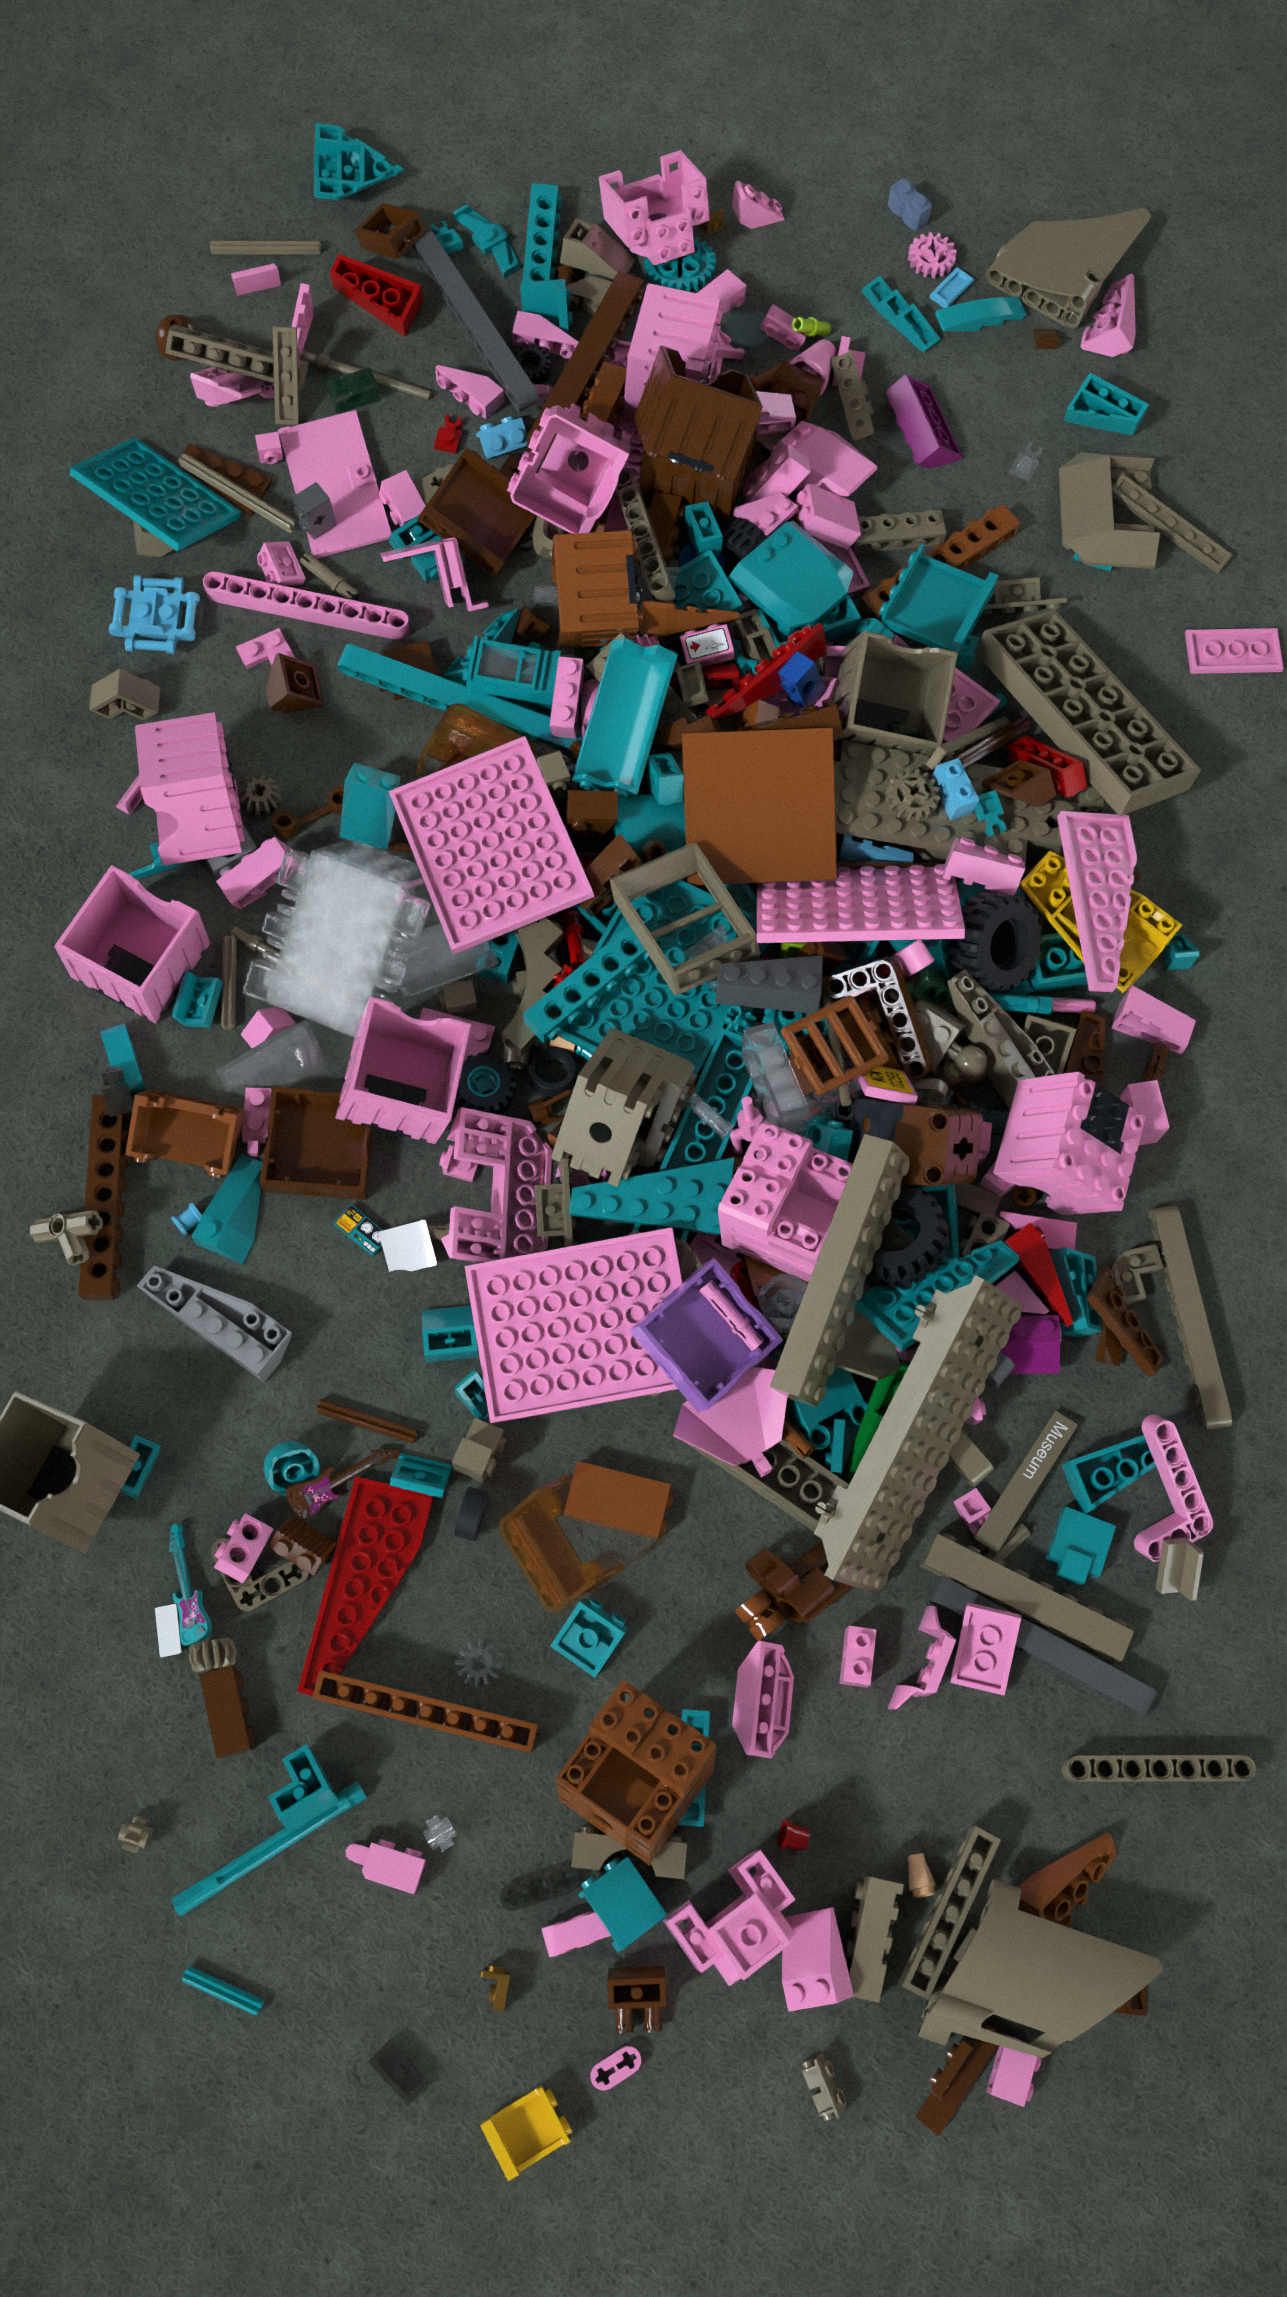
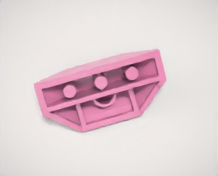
M210 367L191 373L190 378L197 398L204 400L206 405L218 407L221 404H228L229 402L261 393V386L257 378L218 367Z
M758 1641L738 1668L732 1726L746 1755L772 1758L775 1751L789 1734L794 1676L789 1662L784 1655L783 1645Z

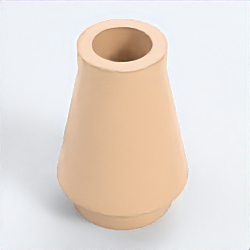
M919 1853L908 1856L909 1892H912L913 1898L934 1895V1887L937 1885L925 1861L924 1854Z

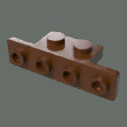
M983 2021L981 2027L997 2032ZM968 2036L965 2041H962L960 2046L954 2043L945 2057L949 2060V2063L943 2071L938 2068L929 2082L933 2085L930 2090L931 2093L918 2111L916 2119L939 2136L998 2045Z

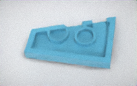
M844 834L838 853V860L913 863L914 853L890 846L874 847L872 841L864 839L860 843L852 841V836Z

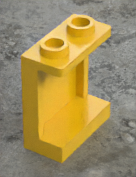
M542 2085L480 2124L508 2181L560 2146L570 2143L568 2135L572 2133V2129L565 2116L558 2117L554 2109L558 2102L550 2088L545 2091Z

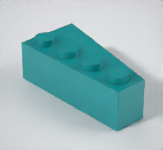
M1142 1435L1070 1460L1063 1464L1062 1468L1079 1511L1086 1514L1153 1469L1156 1464L1146 1439Z

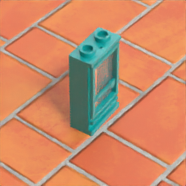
M475 636L473 645H468L467 659H470L469 666H464L463 680L467 681L466 690L552 705L558 659L561 657V651L555 650L553 652L480 639L478 636Z

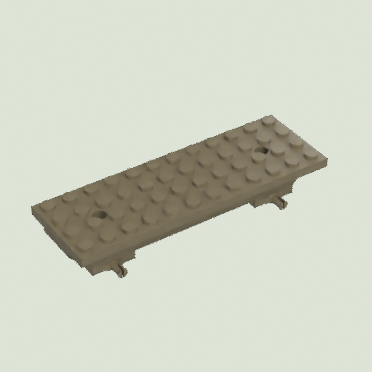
M975 1275L971 1284L946 1294L936 1289L926 1308L923 1305L916 1307L920 1311L915 1310V1314L921 1318L912 1338L920 1342V1345L848 1488L838 1485L827 1504L819 1502L817 1505L821 1508L816 1506V1512L822 1515L813 1534L822 1538L829 1565L824 1575L828 1578L876 1594L886 1586L888 1574L892 1566L898 1562L900 1550L904 1542L910 1538L912 1526L916 1518L922 1514L925 1506L924 1502L928 1494L934 1490L937 1483L936 1478L940 1470L946 1466L949 1459L948 1454L952 1446L959 1440L960 1430L965 1420H968L971 1416L973 1404L977 1396L983 1392L985 1380L989 1372L994 1370L997 1364V1356L1001 1348L1006 1346L1013 1324L1017 1323L1021 1316L1023 1305L986 1280Z

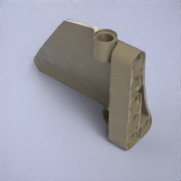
M1146 208L1089 219L1031 222L1008 243L1002 245L995 261L985 273L986 280L989 284L1012 297H1019L1020 301L1065 327L1070 329L1077 328L1088 313L1093 300L1097 297L1102 283L1150 221L1151 214Z

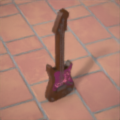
M396 1448L372 1450V1455L330 1478V1474L335 1468L333 1465H330L311 1480L289 1485L285 1491L286 1498L296 1515L302 1520H308L325 1503L340 1498V1495L333 1493L332 1489L376 1464L381 1465L390 1459H397L399 1451Z

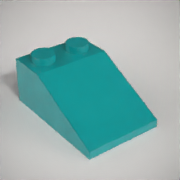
M353 763L344 782L339 837L387 850L396 812L389 791L400 787V776Z

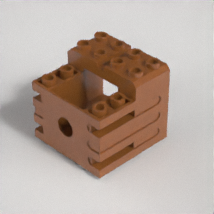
M622 1680L590 1724L589 1733L555 1778L557 1782L556 1787L558 1788L557 1794H559L558 1800L650 1866L714 1773L717 1746L702 1733L676 1715H672L664 1710L663 1706L630 1683ZM625 1693L631 1696L628 1702H625ZM652 1710L655 1715L652 1718H646L644 1712ZM671 1726H675L678 1729V1733L670 1735L668 1729ZM693 1743H700L702 1749L699 1752H695L691 1746Z

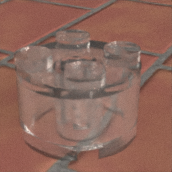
M779 1274L772 1277V1280L761 1287L758 1296L761 1314L777 1333L789 1335L807 1288L802 1279L793 1274Z

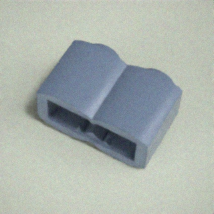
M903 178L891 186L888 199L890 210L897 216L902 217L904 223L914 231H918L928 224L932 208L928 198L918 193L915 186Z

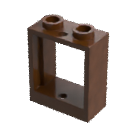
M382 203L354 230L363 249L394 259H399L427 232L418 212ZM390 224L396 226L387 235L382 234Z

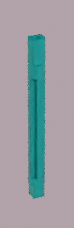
M907 985L911 999H921L925 996L931 1001L954 1004L950 989ZM890 988V991L896 993L899 996L897 990ZM987 992L1005 1011L1051 1014L1053 1008V997Z
M356 1781L336 1794L339 1800L337 1804L289 1833L286 1828L280 1830L218 1871L209 1874L173 1897L171 1901L177 1914L181 1917L251 1870L339 1814L346 1812L365 1800L367 1797L359 1782Z

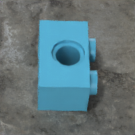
M957 758L937 765L931 779L936 780L933 786L940 788L938 796H940L950 821L973 814L979 798L960 759Z

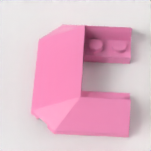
M463 1107L458 1109L447 1140L455 1141L454 1159L493 1166L491 1213L457 1206L451 1208L449 1234L441 1238L450 1258L485 1263L543 1252L548 1248V1236L538 1237L534 1185H543V1182L544 1185L551 1184L552 1149L547 1142L543 1143L535 1132L537 1129L531 1121Z

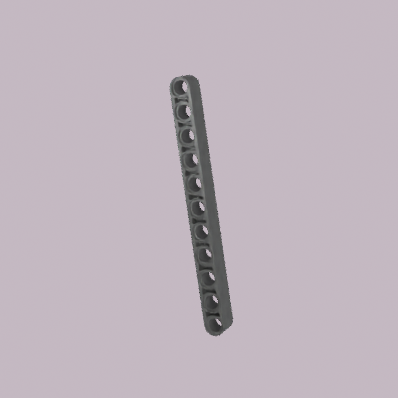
M431 230L427 231L412 245V249L418 253V259L477 351L502 389H504L505 394L517 412H521L539 403V396L534 385Z

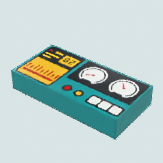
M351 1204L334 1222V1226L372 1257L382 1248L379 1232L383 1230Z

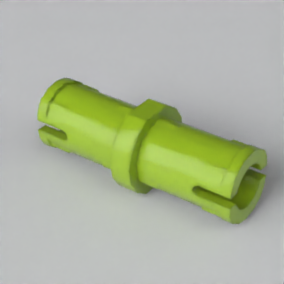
M798 317L792 322V328L795 332H802L811 337L815 335L827 336L831 331V326L828 322L818 321V319L813 317L808 319Z

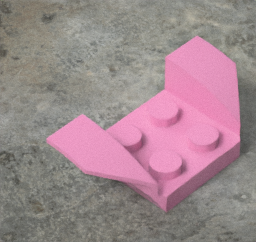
M936 1606L926 1607L918 1630L938 1638L935 1643L930 1644L927 1651L928 1666L925 1669L922 1668L917 1677L916 1684L920 1685V1687L896 1685L888 1706L890 1710H897L911 1695L915 1697L929 1696L938 1690L956 1640L947 1631L941 1629Z

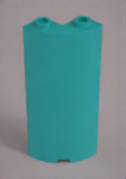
M627 638L612 641L572 776L573 781L580 783L579 787L589 791H593L594 788L603 791H618V797L627 798V795H637L678 654L660 645L643 647Z
M684 793L683 802L674 803L669 806L659 805L653 794L627 796V798L618 797L617 820L613 824L616 831L615 837L620 833L640 858L642 847L649 840L662 842L666 849L665 855L686 846Z

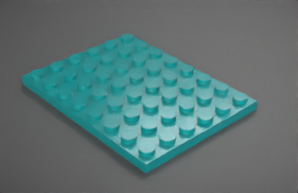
M683 880L676 881L631 901L634 909L650 932L716 903L711 894ZM617 908L590 958L629 926L619 908ZM740 909L757 934V916ZM719 910L657 939L658 946L671 966L674 967L739 936L722 910ZM758 943L761 957L753 961L761 960L769 943ZM632 948L624 950L629 955L636 953ZM652 959L649 961L644 960L638 965V969L630 977L624 976L619 981L620 983L615 990L610 993L605 992L600 997L601 999L597 1005L591 1009L589 1007L586 1008L574 1024L568 1023L562 1028L563 1031L559 1037L594 1053L612 1027L691 1061L695 1067L693 1074L698 1076L712 1051L721 1028H724L726 1025L723 1022L726 1011L734 1005L715 1003L718 977L676 996ZM608 964L605 966L608 970H615L618 968L614 964ZM593 979L586 982L590 986L599 984L598 981ZM571 995L567 998L571 1002L580 1000L576 995Z

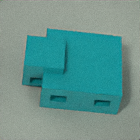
M1065 1506L1062 1508L1045 1558L1058 1564L1054 1576L1079 1586L1085 1583L1087 1575L1095 1579L1100 1577L1116 1526Z

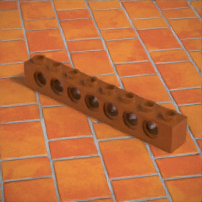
M1001 504L997 508L989 509L979 520L974 519L961 532L956 531L946 542L938 543L926 556L963 571L1017 534L1020 521L1004 504ZM904 567L892 578L884 579L873 591L868 590L862 595L859 610L866 618H875L881 622L882 615H879V612L884 603L883 600H887V602L890 600V591L894 584H899L900 581L898 579Z
M321 1670L312 1697L314 1700L527 1753L532 1751L538 1726L537 1724Z

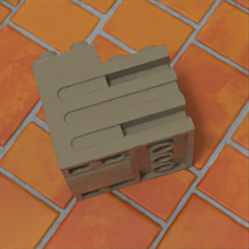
M611 1027L577 1077L551 1159L561 1162L564 1155L569 1153L573 1155L570 1167L586 1171L590 1176L597 1179L604 1169L612 1173L608 1184L618 1187L622 1179H628L632 1168L637 1163L648 1168L653 1166L656 1161L662 1162L674 1136L672 1134L680 1123L682 1117L680 1115L681 1110H684L689 1099V1095H687L689 1089H692L697 1077L696 1074H693L695 1069L693 1063ZM660 1102L649 1134L638 1131L645 1117L650 1118L655 1105L657 1106Z

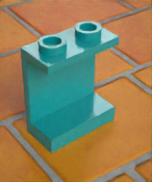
M616 1857L604 1866L605 1874L599 1878L595 1874L581 1884L584 1890L578 1893L580 1899L586 1898L614 1941L611 1944L617 1953L625 1949L667 1916L628 1857L622 1861Z

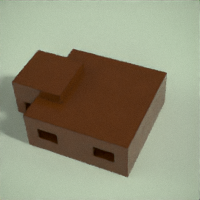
M427 640L381 652L382 656L439 676ZM379 687L380 693L388 691ZM393 693L395 701L407 698Z

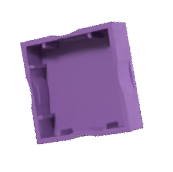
M715 1258L704 1263L629 1330L698 1413L708 1410L736 1384L745 1371L758 1364L783 1341L782 1337L760 1311L746 1300L739 1286ZM710 1280H713L744 1318L748 1317L751 1326L764 1339L763 1343L755 1350L751 1351L737 1334L732 1333V1328L726 1320L716 1311L706 1297L699 1292Z

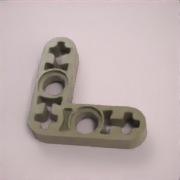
M218 1539L212 1545L211 1554L215 1563L218 1558L214 1557L217 1549L222 1542L227 1544L229 1539ZM230 1554L232 1560L237 1557V1563L241 1562L236 1554ZM291 1561L253 1581L249 1574L243 1583L231 1582L229 1576L220 1571L236 1605L244 1612L257 1610L304 1584L310 1576V1573L303 1571L301 1579H298L296 1576L288 1579L291 1585L286 1587L285 1580L279 1573L284 1571L286 1576L293 1572L292 1567L296 1565ZM276 1578L280 1581L281 1586L276 1593H268L265 1586L269 1579ZM260 1584L261 1592L266 1596V1599L261 1601V1596L259 1595L253 1598L252 1606H248L246 1603L242 1604L243 1594L246 1592L250 1595L257 1593L258 1591L255 1589V1586Z

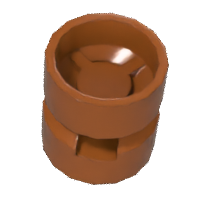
M760 1590L735 1610L743 1623L750 1624L749 1631L757 1641H761L786 1621L777 1608L770 1607L771 1600L763 1590Z

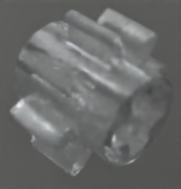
M436 1815L426 1822L428 1829L424 1830L423 1834L432 1850L440 1847L443 1852L454 1845L452 1838L457 1836V1833L447 1816L440 1820L439 1816Z

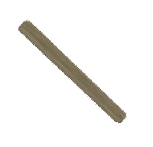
M184 453L179 458L181 467L285 531L292 533L296 528L297 524L293 518L192 456Z

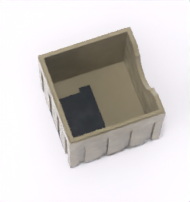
M863 631L844 647L842 651L844 659L839 668L838 681L840 682L839 686L836 687L834 703L837 706L843 734L839 735L838 739L833 741V744H842L844 740L923 755H932L943 742L958 652L929 647L923 649L905 648L895 645L891 642L892 639L887 638L885 635Z
M15 1391L0 1416V1512L86 1554L140 1454L89 1423Z

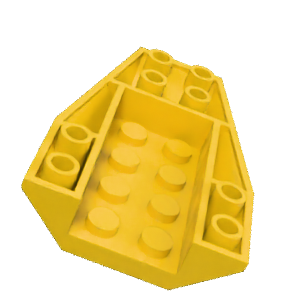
M1049 851L1019 885L1082 962H1084L1065 858ZM1130 889L1131 901L1127 926L1123 934L1124 945L1119 959L1121 964L1117 989L1122 993L1139 979L1182 927V924L1156 904Z

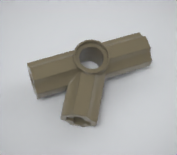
M92 1210L68 1215L56 1213L51 1218L35 1220V1223L30 1226V1235L36 1243L59 1240L68 1265L75 1266L85 1263L90 1258L83 1236L97 1234L102 1229L103 1219L100 1218L97 1211Z

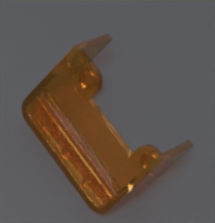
M452 704L446 710L419 755L416 774L420 775L431 757L441 762H447L458 751L472 758L523 736L463 704ZM527 739L531 751L534 755L535 746L529 739Z
M568 1475L536 1489L499 1522V1531L542 1605L550 1613H557L624 1569L622 1563L605 1572L594 1561H589L582 1565L557 1525L555 1519L562 1513V1503L556 1491L570 1480Z

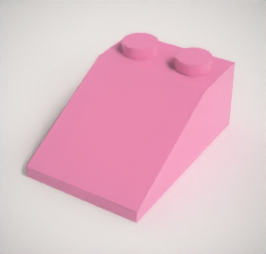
M831 1907L785 1917L796 1933L789 1940L791 1944L782 1950V1984L788 2011L835 2004L854 1997L834 1908Z

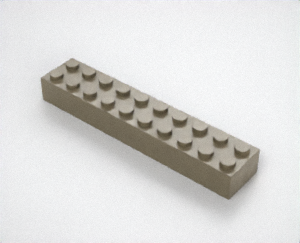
M864 1134L770 1384L771 1388L784 1396L816 1408L825 1397L827 1380L835 1370L837 1353L843 1348L845 1342L844 1334L847 1326L853 1321L856 1302L863 1294V1283L866 1275L870 1274L873 1267V1256L882 1243L883 1229L891 1219L893 1202L898 1199L902 1178L909 1170L910 1158L892 1141Z

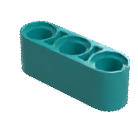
M122 1023L100 1030L120 1095L127 1096L146 1090L126 1024Z

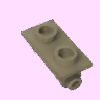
M821 2053L814 2061L811 2058L802 2062V2073L809 2090L820 2087L821 2092L813 2094L812 2098L819 2116H823L824 2120L828 2121L835 2116L840 2118L846 2111V2098L843 2091L836 2087L833 2079L835 2072L830 2060H826L824 2054Z

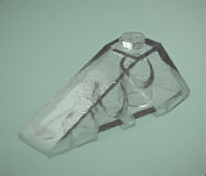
M306 1019L280 1031L222 1066L217 1072L226 1091L234 1092L246 1090V1088L305 1083L329 1073L330 1069Z

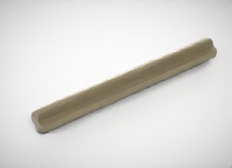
M212 240L210 242V251L213 255H320L321 243L320 241Z

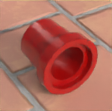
M785 1819L780 1827L777 1846L782 1849L789 1847L804 1851L808 1845L810 1832L808 1829L793 1825L792 1821Z

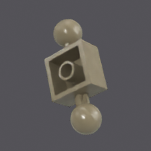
M890 991V996L893 999L898 1000L899 996L896 993ZM877 993L871 1000L875 1008L878 1009L883 1023H888L879 994ZM925 996L922 997L914 1007L933 1061L932 1071L942 1063L947 1055L954 1060L957 1072L963 1077L976 1078L980 1076L987 1067L985 1053L976 1046L962 1048L955 1043L966 1023ZM898 1013V1020L903 1024H907L906 1015ZM906 1037L907 1045L915 1048V1041L910 1037Z

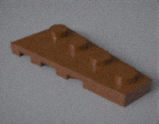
M1108 1266L1100 1270L1086 1299L1089 1301L1090 1306L1104 1320L1107 1328L1112 1330L1120 1340L1122 1347L1127 1349L1135 1359L1137 1366L1150 1377L1157 1374L1163 1357L1147 1330L1140 1329L1137 1313L1134 1308L1128 1309L1122 1298L1125 1296V1293L1120 1285L1115 1287L1110 1278L1113 1273Z

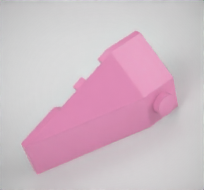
M1132 273L1112 282L1102 300L1105 306L1100 311L1095 312L1092 317L1096 319L1092 328L1091 326L1086 327L1083 332L1080 345L1083 350L1114 357L1119 354H1125L1133 348L1136 329L1134 276Z

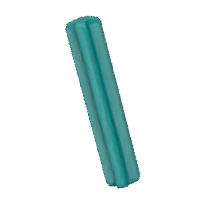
M192 1966L187 1967L183 1974V1982L253 2015H258L263 2007L264 2001Z

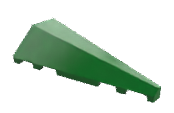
M898 1359L900 1370L896 1374L876 1382L841 1479L850 1484L910 1365L907 1361Z

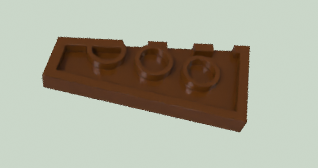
M189 444L184 453L192 456L260 499H263L273 482L272 477ZM191 473L200 481L208 484L218 494L220 493L236 507L238 506L244 510L250 517L253 516L255 511Z
M1082 1010L1078 1013L1075 1025L1077 1030L1062 1074L1079 1071L1085 1075V1079H1091L1105 1089L1103 1085V1072H1105V1062H1103L1105 1018Z

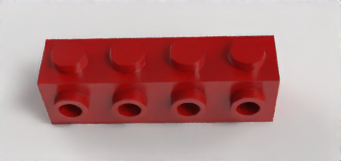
M1026 735L1006 745L1009 758L1008 766L1018 760H1023L1049 769L1056 793L1068 798L1077 795L1078 792L1087 788L1082 761Z

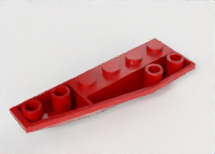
M819 623L815 626L808 624L803 629H798L788 637L789 641L786 644L779 645L771 652L773 656L769 660L765 658L755 666L757 671L752 675L750 673L746 674L738 681L740 686L736 689L732 687L722 695L724 699L719 704L715 702L705 710L707 715L712 716L716 720L746 709L757 700L763 701L783 689L778 672L797 651L813 662L827 651L822 624Z

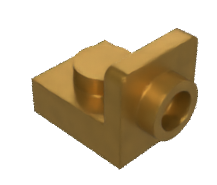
M721 208L712 214L709 209L710 221L698 224L697 226L706 235L713 231L718 232L724 225L725 211Z
M488 1965V1971L482 1970L481 1977L497 1980V1985L491 1984L488 2003H493L492 2011L504 2012L510 1974H505L504 1967Z

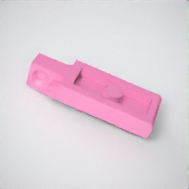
M246 1088L244 1109L246 1110L242 1125V1142L248 1143L247 1154H249V1157H259L260 1144H266L269 1136L268 1116L271 1088Z

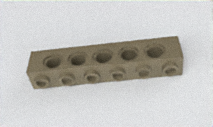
M175 324L169 329L165 353L274 383L273 352ZM298 359V390L302 391L306 382L309 362Z
M969 1826L898 1981V1985L921 1998L929 2000L1001 1839L977 1826Z

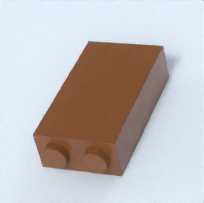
M577 1461L564 1517L658 1540L659 1534H665L668 1519L663 1518L665 1507L671 1509L674 1493L669 1492L671 1484Z

